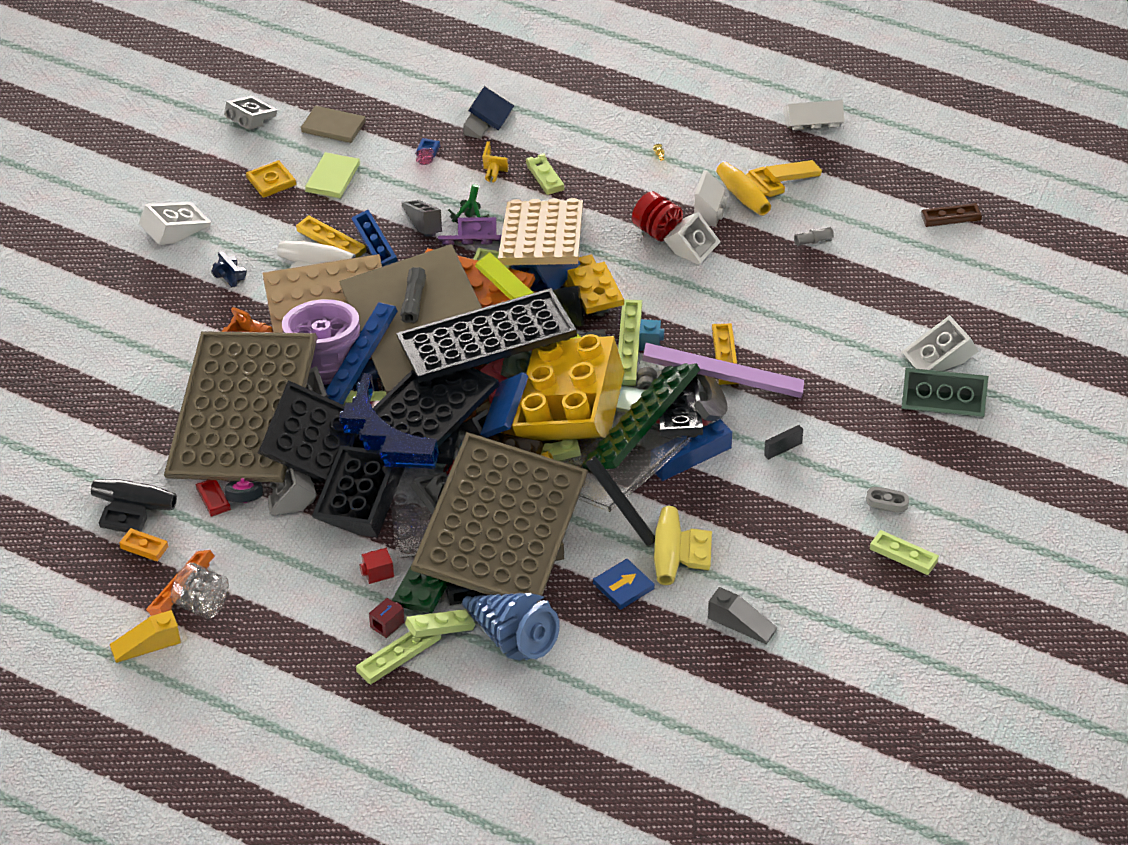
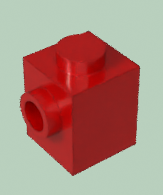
M387 548L361 554L360 572L363 577L366 576L369 584L394 577L393 562Z

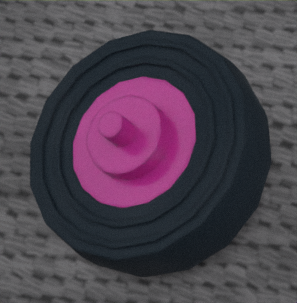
M241 478V481H232L225 486L226 499L231 502L247 503L257 500L263 495L261 482H251L245 480V478Z

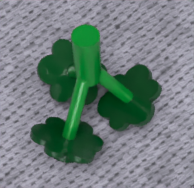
M472 184L469 199L461 200V207L457 214L448 209L451 213L449 217L452 219V222L458 224V218H460L459 216L462 213L468 218L473 217V215H476V217H489V214L480 216L479 213L481 205L476 202L479 185Z

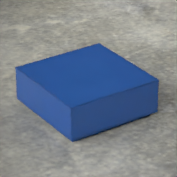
M422 138L417 148V155L435 158L440 147V141Z

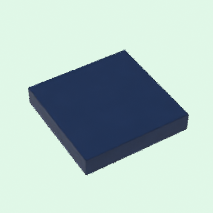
M484 86L468 111L499 131L514 105Z

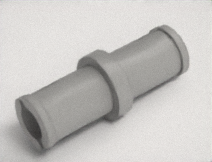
M831 227L819 230L815 228L810 229L809 232L795 234L794 242L797 246L808 243L817 244L822 240L833 239L834 231Z

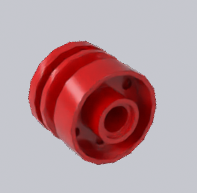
M654 191L643 195L635 205L632 213L633 225L660 242L665 241L664 238L683 218L681 207Z

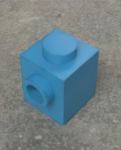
M641 319L639 351H644L646 343L660 346V341H664V329H661V320Z

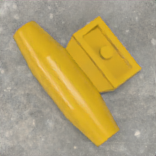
M728 162L720 163L716 169L726 188L741 203L761 216L766 215L771 209V204L765 196L772 197L785 191V186L781 182H773L766 175L764 166L750 170L746 175Z

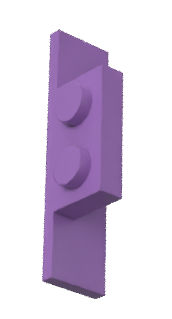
M496 217L458 218V235H439L438 240L443 242V245H454V242L472 245L473 241H481V244L489 245L492 244V241H500L501 243L502 235H497Z

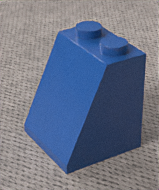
M578 260V264L511 265V267L515 270L534 274L535 281L530 290L532 292H535V290L539 292L550 288L552 290L560 288L568 279L567 270L577 268L580 262Z

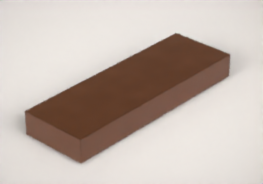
M977 203L921 210V216L926 227L981 221L982 219Z

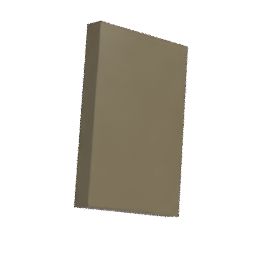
M314 106L302 124L301 132L352 143L366 122V119L362 115Z

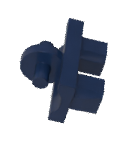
M224 251L218 252L219 260L218 263L215 262L213 264L212 275L215 278H224L231 287H236L238 280H245L247 270L244 267H237L238 262L235 256H227Z

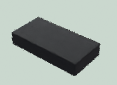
M797 425L765 440L764 456L769 460L802 444L803 428Z

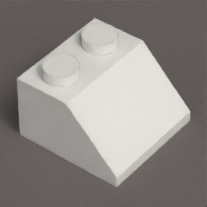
M703 170L695 192L694 213L699 212L709 226L716 227L718 220H722L723 208L727 206L728 197L725 196V188L708 171Z
M699 212L685 217L664 238L675 255L696 264H700L720 243V240Z

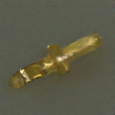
M655 144L653 150L659 159L663 161L665 151L661 148L662 144Z

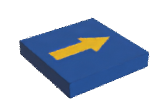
M628 559L623 560L593 578V584L620 610L655 589V584Z

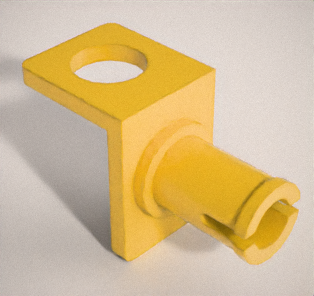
M487 141L482 156L483 167L488 169L485 179L490 182L491 177H493L492 182H496L499 171L508 172V159L490 156L491 147L490 142Z

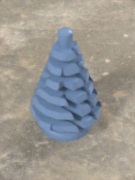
M533 593L505 594L502 596L501 594H490L486 596L478 595L474 598L467 596L462 601L463 607L471 611L469 614L479 623L484 632L494 641L495 645L500 647L503 653H507L505 654L507 658L519 661L523 658L525 660L541 658L552 649L557 641L560 629L557 613L550 607L549 601L542 600L537 603L544 596Z

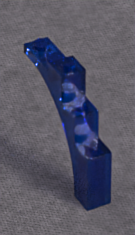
M363 373L361 381L357 383L356 397H353L352 403L345 404L344 410L339 415V422L343 424L344 433H359L364 449L380 450V457H383L385 466L435 469L439 456L437 440L409 435L385 423L370 404L374 391L371 374Z

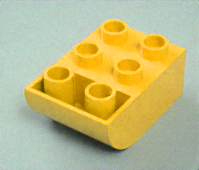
M589 334L581 338H573L556 342L546 347L533 349L526 373L528 380L512 425L515 434L518 437L537 441L606 438L613 425L624 377V369L614 336L598 337L597 335Z

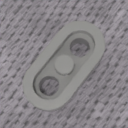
M872 487L867 491L866 502L873 508L892 512H904L908 509L909 497L901 491Z

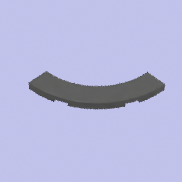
M697 374L696 377L708 395L707 401L698 400L694 407L704 420L717 421L726 414L728 409L725 395L715 378Z

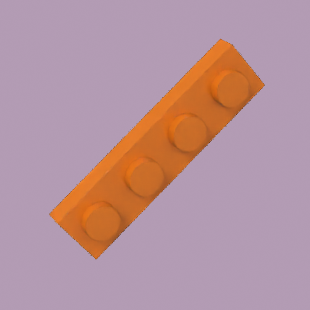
M197 551L148 606L147 612L153 616L170 611L172 609L171 606L184 596V591L197 581V576L210 566L209 562L215 557L212 551Z

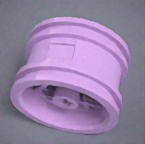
M314 300L294 307L284 316L282 321L283 333H316L318 338L311 368L317 366L323 384H330L360 334L359 316L355 308L337 300Z

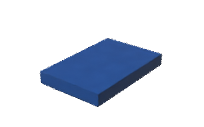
M522 372L499 382V387L494 394L480 435L487 438L511 429L528 380V375Z

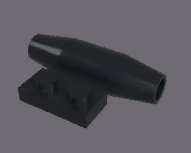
M94 479L91 484L92 496L111 502L105 506L98 522L100 528L128 532L131 528L142 532L147 520L146 510H173L177 502L176 493L150 484L122 479Z

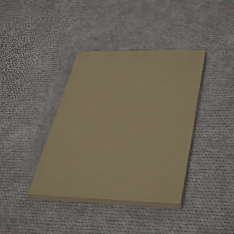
M452 244L339 281L348 304L358 312L360 332L378 302L393 305L398 310L371 355L386 394L412 370L398 341V332L482 308ZM412 267H421L425 270L426 280L421 295L419 318L415 323H405L401 320L400 313L406 294L408 272Z
M201 331L164 476L167 479L241 481V478H245V480L251 482L284 483L287 466L258 454V451L288 380L306 388L318 338L316 333Z
M466 432L411 565V570L487 595L501 594L502 596L505 594L533 593L542 596L586 480L588 470Z

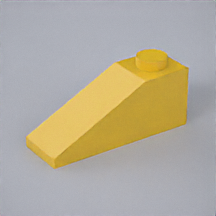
M172 610L150 616L110 643L115 662L118 663L180 644L178 625Z

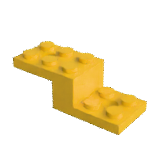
M592 254L579 257L580 265L577 268L567 270L568 279L563 285L564 287L580 286L582 306L586 314L624 305V298L605 261L596 263Z

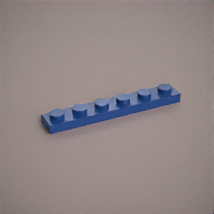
M378 302L360 332L359 337L354 342L326 389L329 399L343 405L398 312L395 306Z

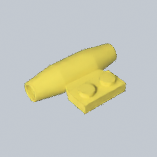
M665 506L661 509L655 530L654 564L657 581L662 585L674 583L679 562L693 569L709 570L711 566L712 531L691 528L681 532L678 510L673 506Z

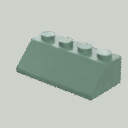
M905 368L901 409L984 417L989 376Z

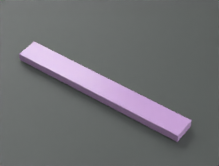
M646 343L644 347L642 361L672 367L680 366L684 363H697L700 368L697 374L801 398L803 394L804 380L650 343Z

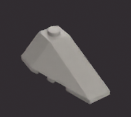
M287 467L284 483L270 482V488L273 489L272 495L268 496L269 511L272 515L302 511L308 504H312L316 498V491L310 476Z

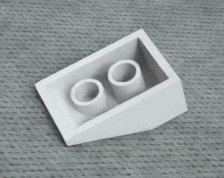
M191 202L145 204L139 221V225L160 245L177 243L203 230L212 223Z
M950 315L902 351L903 355L916 369L944 371L961 365L979 352L972 339Z

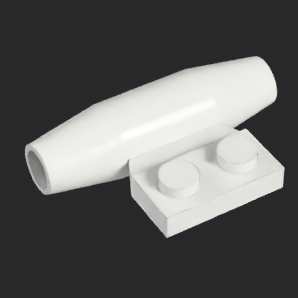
M280 241L277 248V255L279 257L296 262L290 268L356 258L355 254L334 246L306 241Z

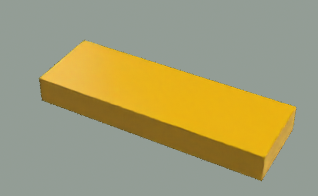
M813 160L766 166L764 172L773 182L821 176L822 170Z

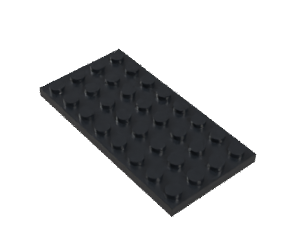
M551 288L397 333L398 341L419 383L577 337L576 328Z

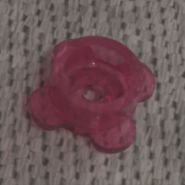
M423 148L415 153L417 156L416 162H419L421 165L430 164L434 158L432 155L433 149Z

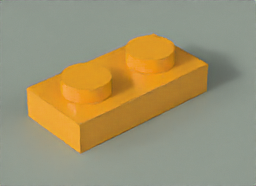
M131 528L119 542L120 549L157 562L169 547L168 541Z

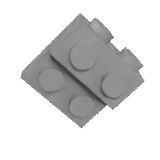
M253 96L226 101L224 115L227 119L238 122L240 126L253 130L256 127L263 126L264 120L276 117L277 109Z

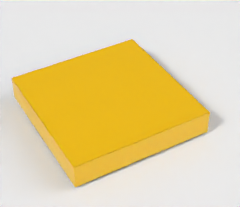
M280 160L246 172V178L263 198L297 185L296 179Z

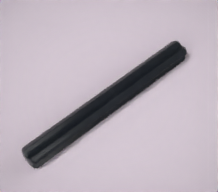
M596 456L589 458L586 461L587 467L645 545H652L655 542L653 532Z

